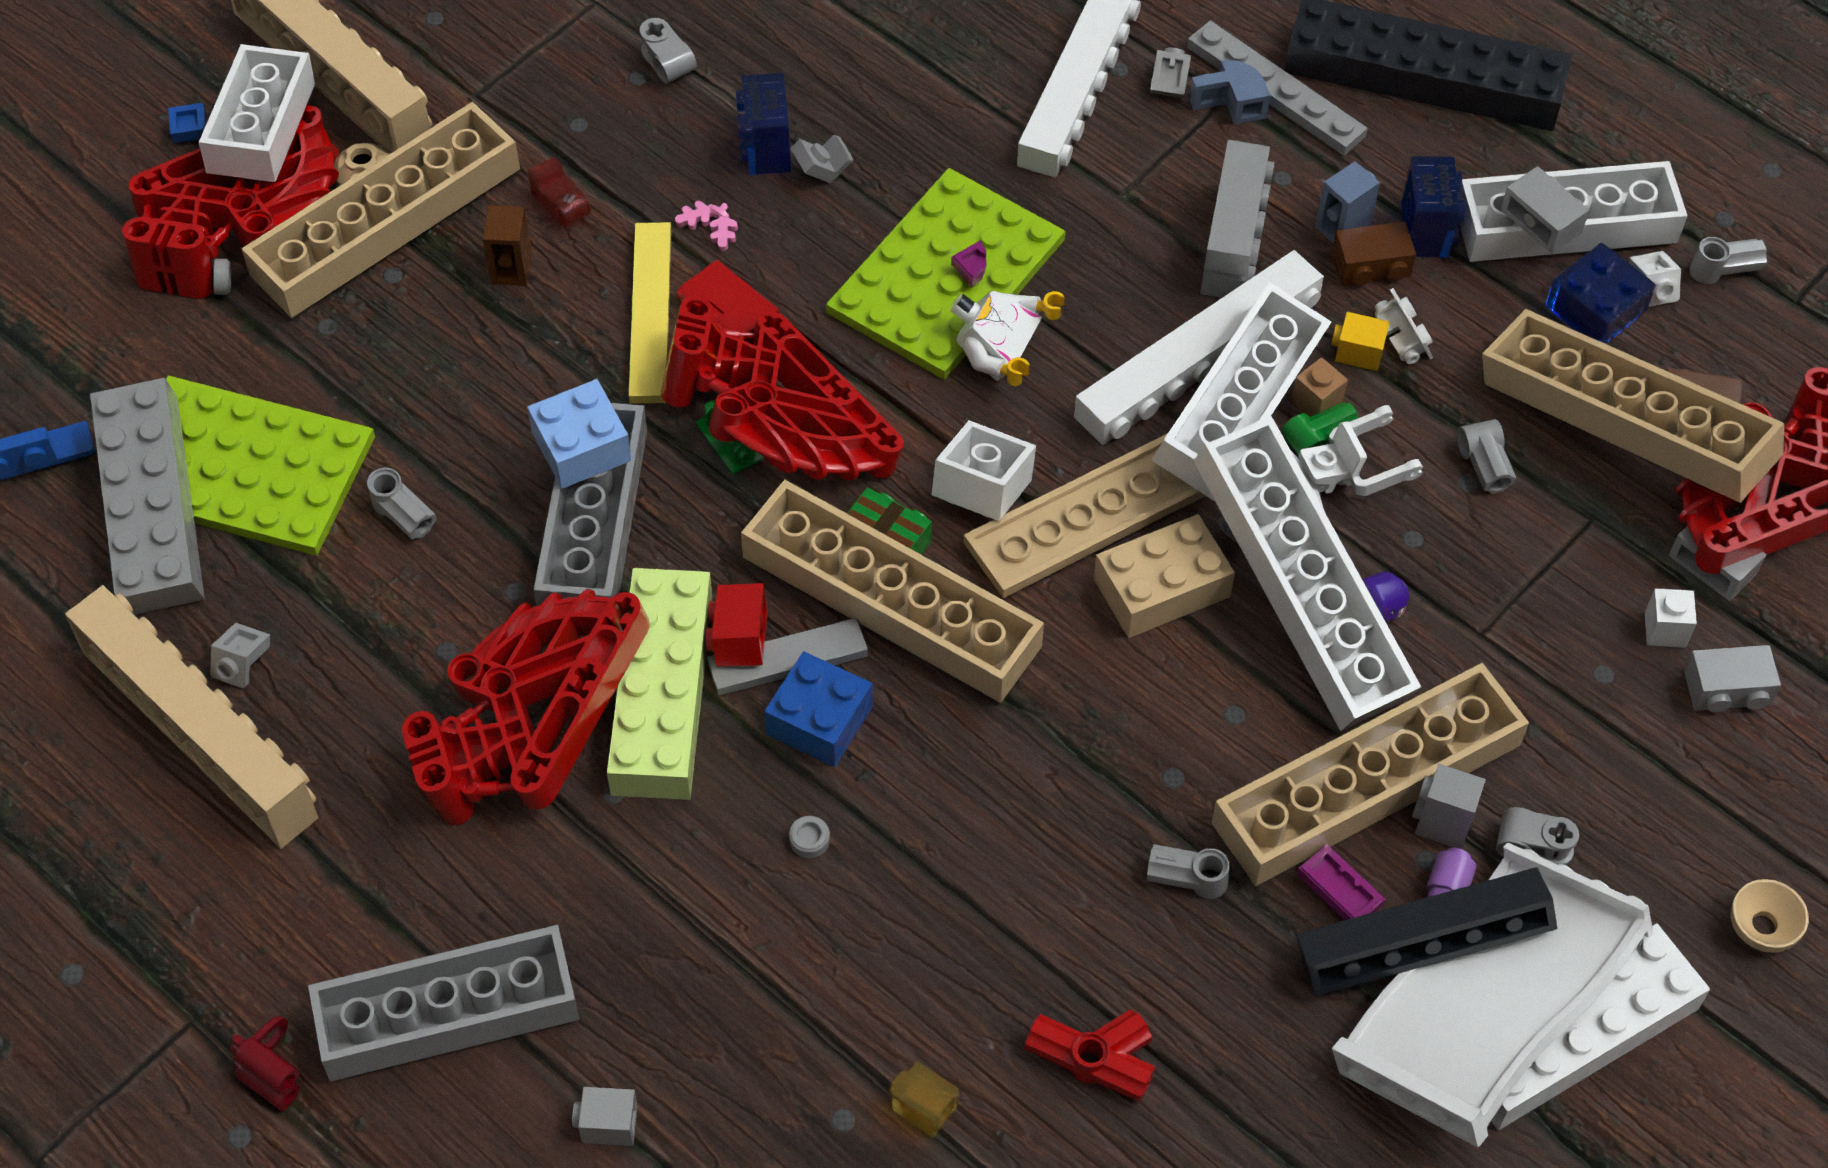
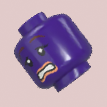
M1387 571L1362 579L1386 623L1400 618L1405 613L1409 600V591L1403 580Z

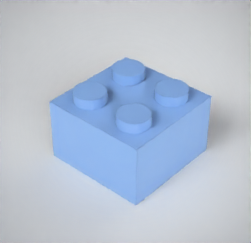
M598 379L527 406L532 434L561 489L632 461L628 433Z

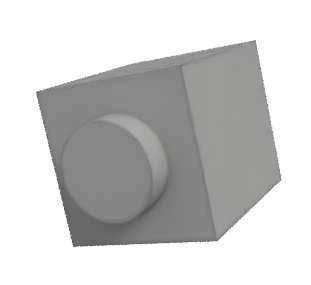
M583 1087L582 1101L574 1102L572 1126L579 1129L582 1143L633 1146L638 1109L635 1090Z

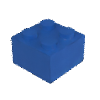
M803 651L764 711L766 735L836 767L873 707V683Z

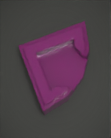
M981 241L951 257V265L972 288L982 280L987 269L986 249Z

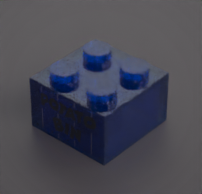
M783 73L741 76L742 90L735 91L737 112L744 111V114H737L740 139L746 138V140H740L741 162L748 161L750 175L791 172L789 120Z
M1411 156L1401 199L1402 219L1406 222L1416 257L1449 258L1452 243H1458V221L1464 220L1465 201L1464 199H1459L1458 193L1461 192L1462 173L1461 171H1456L1454 157Z
M1601 242L1553 280L1545 307L1577 332L1607 344L1648 310L1657 284Z

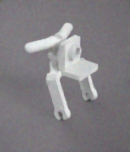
M1389 405L1379 407L1373 413L1351 422H1341L1330 433L1329 444L1302 449L1298 457L1292 452L1322 508L1323 504L1319 493L1325 491V493L1333 492L1336 484L1352 486L1356 495L1367 496L1402 481L1414 480L1423 474L1421 462L1419 459H1414L1365 480H1362L1359 476L1367 455L1357 436L1391 423L1393 421V412Z

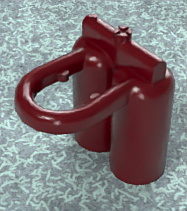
M276 1016L264 1024L250 1038L244 1039L239 1035H234L232 1037L233 1045L229 1048V1051L233 1054V1065L236 1068L235 1074L238 1080L282 1111L294 1102L300 1088L295 1083L299 1076V1070L272 1051L280 1043L288 1029V1020L285 1017ZM277 1027L273 1036L265 1044L261 1043Z

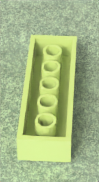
M633 568L630 593L636 595L649 618L650 627L617 689L607 768L611 796L690 800L707 652L706 629L709 628L710 624L709 602L712 601L710 572Z

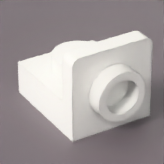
M1664 251L1629 257L1630 272L1643 284V299L1649 294V297L1644 302L1647 307L1676 302L1680 299L1681 268Z

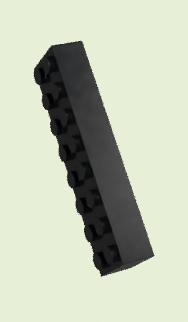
M1302 0L1289 42L1284 71L1293 75L1553 131L1563 98L1572 53L1325 0Z

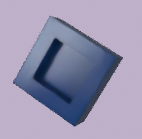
M203 103L168 108L170 135L173 143L201 138L207 124Z

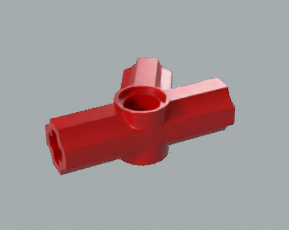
M1132 1009L1095 1032L1081 1033L1040 1014L1035 1019L1024 1046L1025 1050L1070 1070L1074 1078L1080 1082L1087 1084L1099 1083L1138 1102L1144 1097L1156 1066L1131 1055L1152 1041V1035L1148 1030L1146 1022L1139 1013L1134 1012ZM1093 1053L1100 1060L1095 1063H1088L1083 1061L1080 1055Z

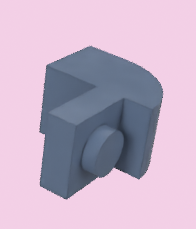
M1225 60L1221 61L1220 72L1192 77L1189 101L1193 110L1226 104L1235 125L1267 119L1271 95L1262 75L1255 68L1240 61Z

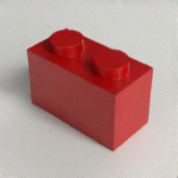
M764 583L717 585L716 601L709 602L710 624H713V628L706 629L707 651H714L716 667L763 665L768 616Z

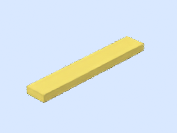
M671 222L635 223L629 377L630 404L666 403L663 401L660 391L668 357Z

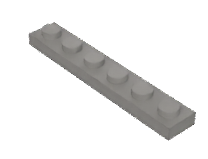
M1211 20L1188 38L1187 48L1219 70L1221 61L1225 60L1240 61L1255 68L1262 75L1271 95L1269 105L1343 156L1366 137L1368 129L1366 126Z

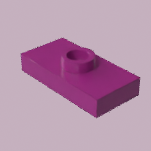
M1328 844L1298 868L1297 875L1344 920L1377 912L1384 906L1386 899Z

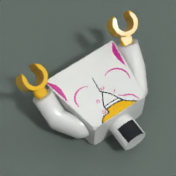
M990 291L975 303L962 293L950 308L952 313L965 322L956 337L957 343L964 349L973 369L989 374L996 381L1006 375L1008 384L1015 387L1019 386L1022 383V375H1029V362L1021 358V355L1042 319L1038 314L1040 311H1044L1045 317L1050 320H1057L1061 316L1060 306L1064 305V296L1060 292L1052 291L1045 295L1044 301H1041L1038 296Z

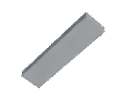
M857 618L766 641L763 665L716 667L714 655L708 656V666L717 695L720 696L785 679L803 651L833 665L868 657V649Z

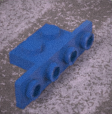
M83 421L47 431L45 427L1 438L0 480L94 454L95 447L88 423Z

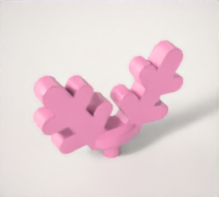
M696 201L695 210L684 206L682 208L683 214L675 217L678 227L688 225L690 230H695L699 221H701L704 227L710 224L711 231H713L710 234L711 242L717 243L718 249L722 252L728 249V242L734 243L736 241L734 232L738 230L737 222L730 219L729 214L726 212L728 209L726 203H722L718 207L712 204L706 206L703 202ZM710 217L717 218L716 220L710 222Z

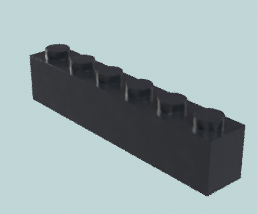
M1538 867L1301 932L1296 934L1303 966L1316 997L1558 929L1553 897Z

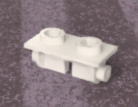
M1393 288L1390 289L1394 299L1389 302L1383 300L1375 305V317L1390 321L1387 336L1400 329L1401 332L1389 338L1399 354V358L1402 361H1406L1407 364H1413L1419 360L1421 353L1426 352L1429 359H1433L1428 345L1433 343L1423 323L1416 327L1411 319L1417 314L1408 298L1404 297L1400 300Z

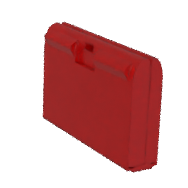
M719 260L714 261L696 274L676 292V297L681 301L692 296L706 299L713 306L712 321L721 324L726 329H739V332H753L759 314L763 312L773 311L780 314L777 307ZM743 339L748 343L751 342V339Z

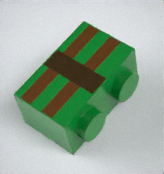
M867 487L847 513L921 555L931 543L932 521L927 519L920 511L910 510L896 503L892 497L885 493H877Z

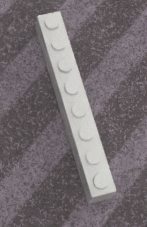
M1140 0L1087 1L1018 143V167L1056 178L1062 165L1068 166L1073 152L1072 143L1074 140L1079 141L1085 125L1083 120L1085 116L1090 117L1093 113L1097 91L1102 92L1104 90L1108 76L1106 71L1108 67L1114 68L1119 54L1118 46L1119 44L1124 45L1127 41L1130 31L1129 23L1131 20L1136 21L1140 12Z
M1295 250L1291 251L1076 395L1074 418L1102 445H1105L1113 438H1121L1135 423L1141 419L1147 420L1152 417L1160 406L1169 400H1177L1188 387L1197 381L1203 382L1269 282L1309 308H1312L1321 297L1320 292L1324 276Z

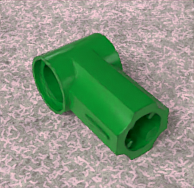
M1341 402L1311 417L1306 413H1302L1286 422L1282 427L1281 434L1298 456L1302 449L1329 444V435L1332 430L1338 427L1341 422H1351L1358 419L1357 411L1351 403Z

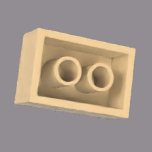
M1197 514L1096 554L1094 581L1127 637L1131 638L1229 598L1235 572L1200 515Z

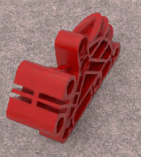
M306 105L276 182L206 173L200 148L133 176L129 181L128 187L136 215L139 217L127 221L122 227V234L137 285L141 289L162 293L166 285L168 294L173 295L177 287L179 296L198 299L208 297L214 292V272L210 259L218 256V247L229 237L230 231L234 232L245 247L331 192L328 188L339 177V172L334 167V161L339 156V150L330 142L328 134L324 129L321 111L317 107ZM212 227L219 229L215 233H213Z
M692 296L682 301L660 391L663 401L674 407H685L691 404L695 391H715L719 393L715 400L708 426L710 434L723 442L739 441L751 450L761 454L771 464L785 473L791 474L799 468L806 475L816 480L825 478L827 473H833L849 481L856 479L859 472L865 471L877 478H887L894 474L904 446L901 435L786 317L777 312L766 311L759 314L753 332H739V329H726L721 324L714 323L712 321L713 306L706 299ZM743 339H751V342L748 343ZM777 379L784 385L785 388L776 386Z
M1811 368L1805 374L1785 419L1783 455L1741 503L1685 477L1684 481L1675 488L1677 495L1682 497L1683 511L1679 514L1678 519L1682 524L1688 525L1689 531L1698 546L1694 554V561L1702 571L1709 574H1719L1721 568L1762 552L1768 555L1828 531V508L1824 510L1813 509L1828 502L1827 368ZM1749 402L1742 404L1773 418L1769 411L1758 403ZM1793 436H1795V437H1797V438L1799 439V441L1794 440V439H1791V438H1792ZM1779 481L1805 488L1775 500ZM1741 506L1739 515L1727 519L1724 512Z
M586 589L578 597L562 599L561 594L552 593L541 605L533 608L528 603L521 604L506 622L488 634L471 653L460 654L453 658L447 669L448 677L462 699L477 706L473 709L472 707L468 708L458 717L449 716L445 718L442 722V727L434 715L426 711H418L409 715L402 726L403 739L406 749L410 753L408 756L414 765L412 769L415 780L444 822L449 825L463 824L473 815L474 802H478L483 796L499 795L503 791H516L524 805L534 810L544 809L554 801L648 633L650 627L649 618L636 595L622 592L610 598L595 596L593 590ZM550 643L544 653L538 654L542 646ZM475 675L469 681H465L468 677ZM509 687L506 692L499 694L501 690ZM555 695L534 731L526 706ZM485 709L495 712L498 723L484 724L478 715ZM576 715L557 749L549 753L565 722L569 717ZM475 721L476 726L467 727ZM511 764V783L500 784L499 780L503 778L501 770ZM494 775H495V777H496L497 780H498V781L485 782L486 780H488L489 778H491V777L494 776Z

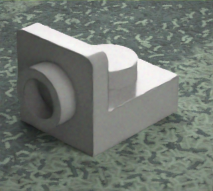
M1165 48V51L1157 50L1150 93L1184 98L1191 55L1185 54V51L1178 48Z
M833 135L823 146L799 139L790 148L806 174L828 183H832L853 162V157L841 137Z
M235 623L211 645V677L240 688H245L249 684L250 666L270 647V634Z

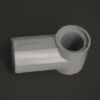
M1707 237L1700 242L1690 264L1689 272L1696 281L1703 284L1716 283L1721 275L1763 270L1767 263V249L1763 240L1749 239L1725 242L1718 237Z
M1493 419L1458 427L1457 442L1460 453L1465 459L1470 458L1483 490L1496 494L1504 492L1506 488L1514 485L1516 475L1504 450V433L1499 421Z
M385 467L379 468L369 475L367 486L372 507L377 513L387 516L411 540L415 538L421 539L430 532L431 527L437 521L435 513L402 483L401 476L397 471ZM385 490H392V491L389 492V493H385V494L381 493V492H383V491H385Z
M1153 844L1147 871V881L1193 889L1199 896L1206 899L1218 898L1226 892L1229 880V861L1223 852L1217 849H1204L1198 853ZM1206 870H1214L1220 875L1208 878L1201 873Z

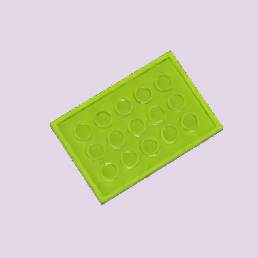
M948 168L827 302L826 313L945 380L966 356L964 349L957 343L956 339L965 322L950 311L957 297L963 293L977 303L990 291L1018 295L1063 243L1066 231ZM981 241L986 249L987 269L982 280L972 288L951 265V257Z
M168 375L166 380L178 397L194 523L317 556L375 438L373 428Z

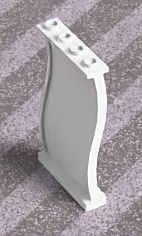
M1507 843L1503 847L1504 858L1489 880L1538 867L1553 897L1558 929L1399 973L1369 1007L1348 1039L1341 1037L1332 1047L1341 1075L1478 1148L1488 1136L1487 1127L1526 1070L1565 1029L1592 1005L1629 959L1642 937L1646 936L1649 938L1653 933L1649 906L1639 898L1631 895L1626 896L1609 888L1602 881L1586 878L1575 873L1564 864L1557 865L1540 857L1530 849H1522L1511 843Z

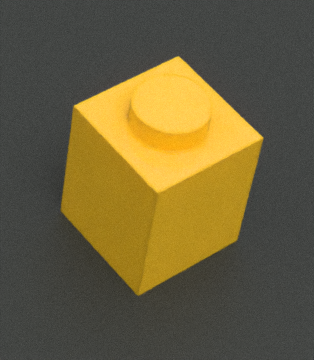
M1347 312L1343 326L1336 324L1331 346L1338 347L1335 362L1378 371L1390 321Z

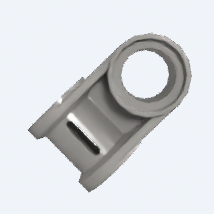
M650 18L641 24L640 36L644 41L641 47L642 56L655 70L657 76L664 84H668L697 68L692 50L678 37L665 20Z
M1520 807L1507 808L1502 812L1496 851L1504 857L1503 847L1507 843H1511L1522 849H1530L1540 857L1557 865H1567L1571 862L1574 855V847L1579 839V830L1575 823L1564 817L1536 813ZM1562 827L1561 834H1558V829ZM1555 851L1558 852L1556 858L1553 857Z

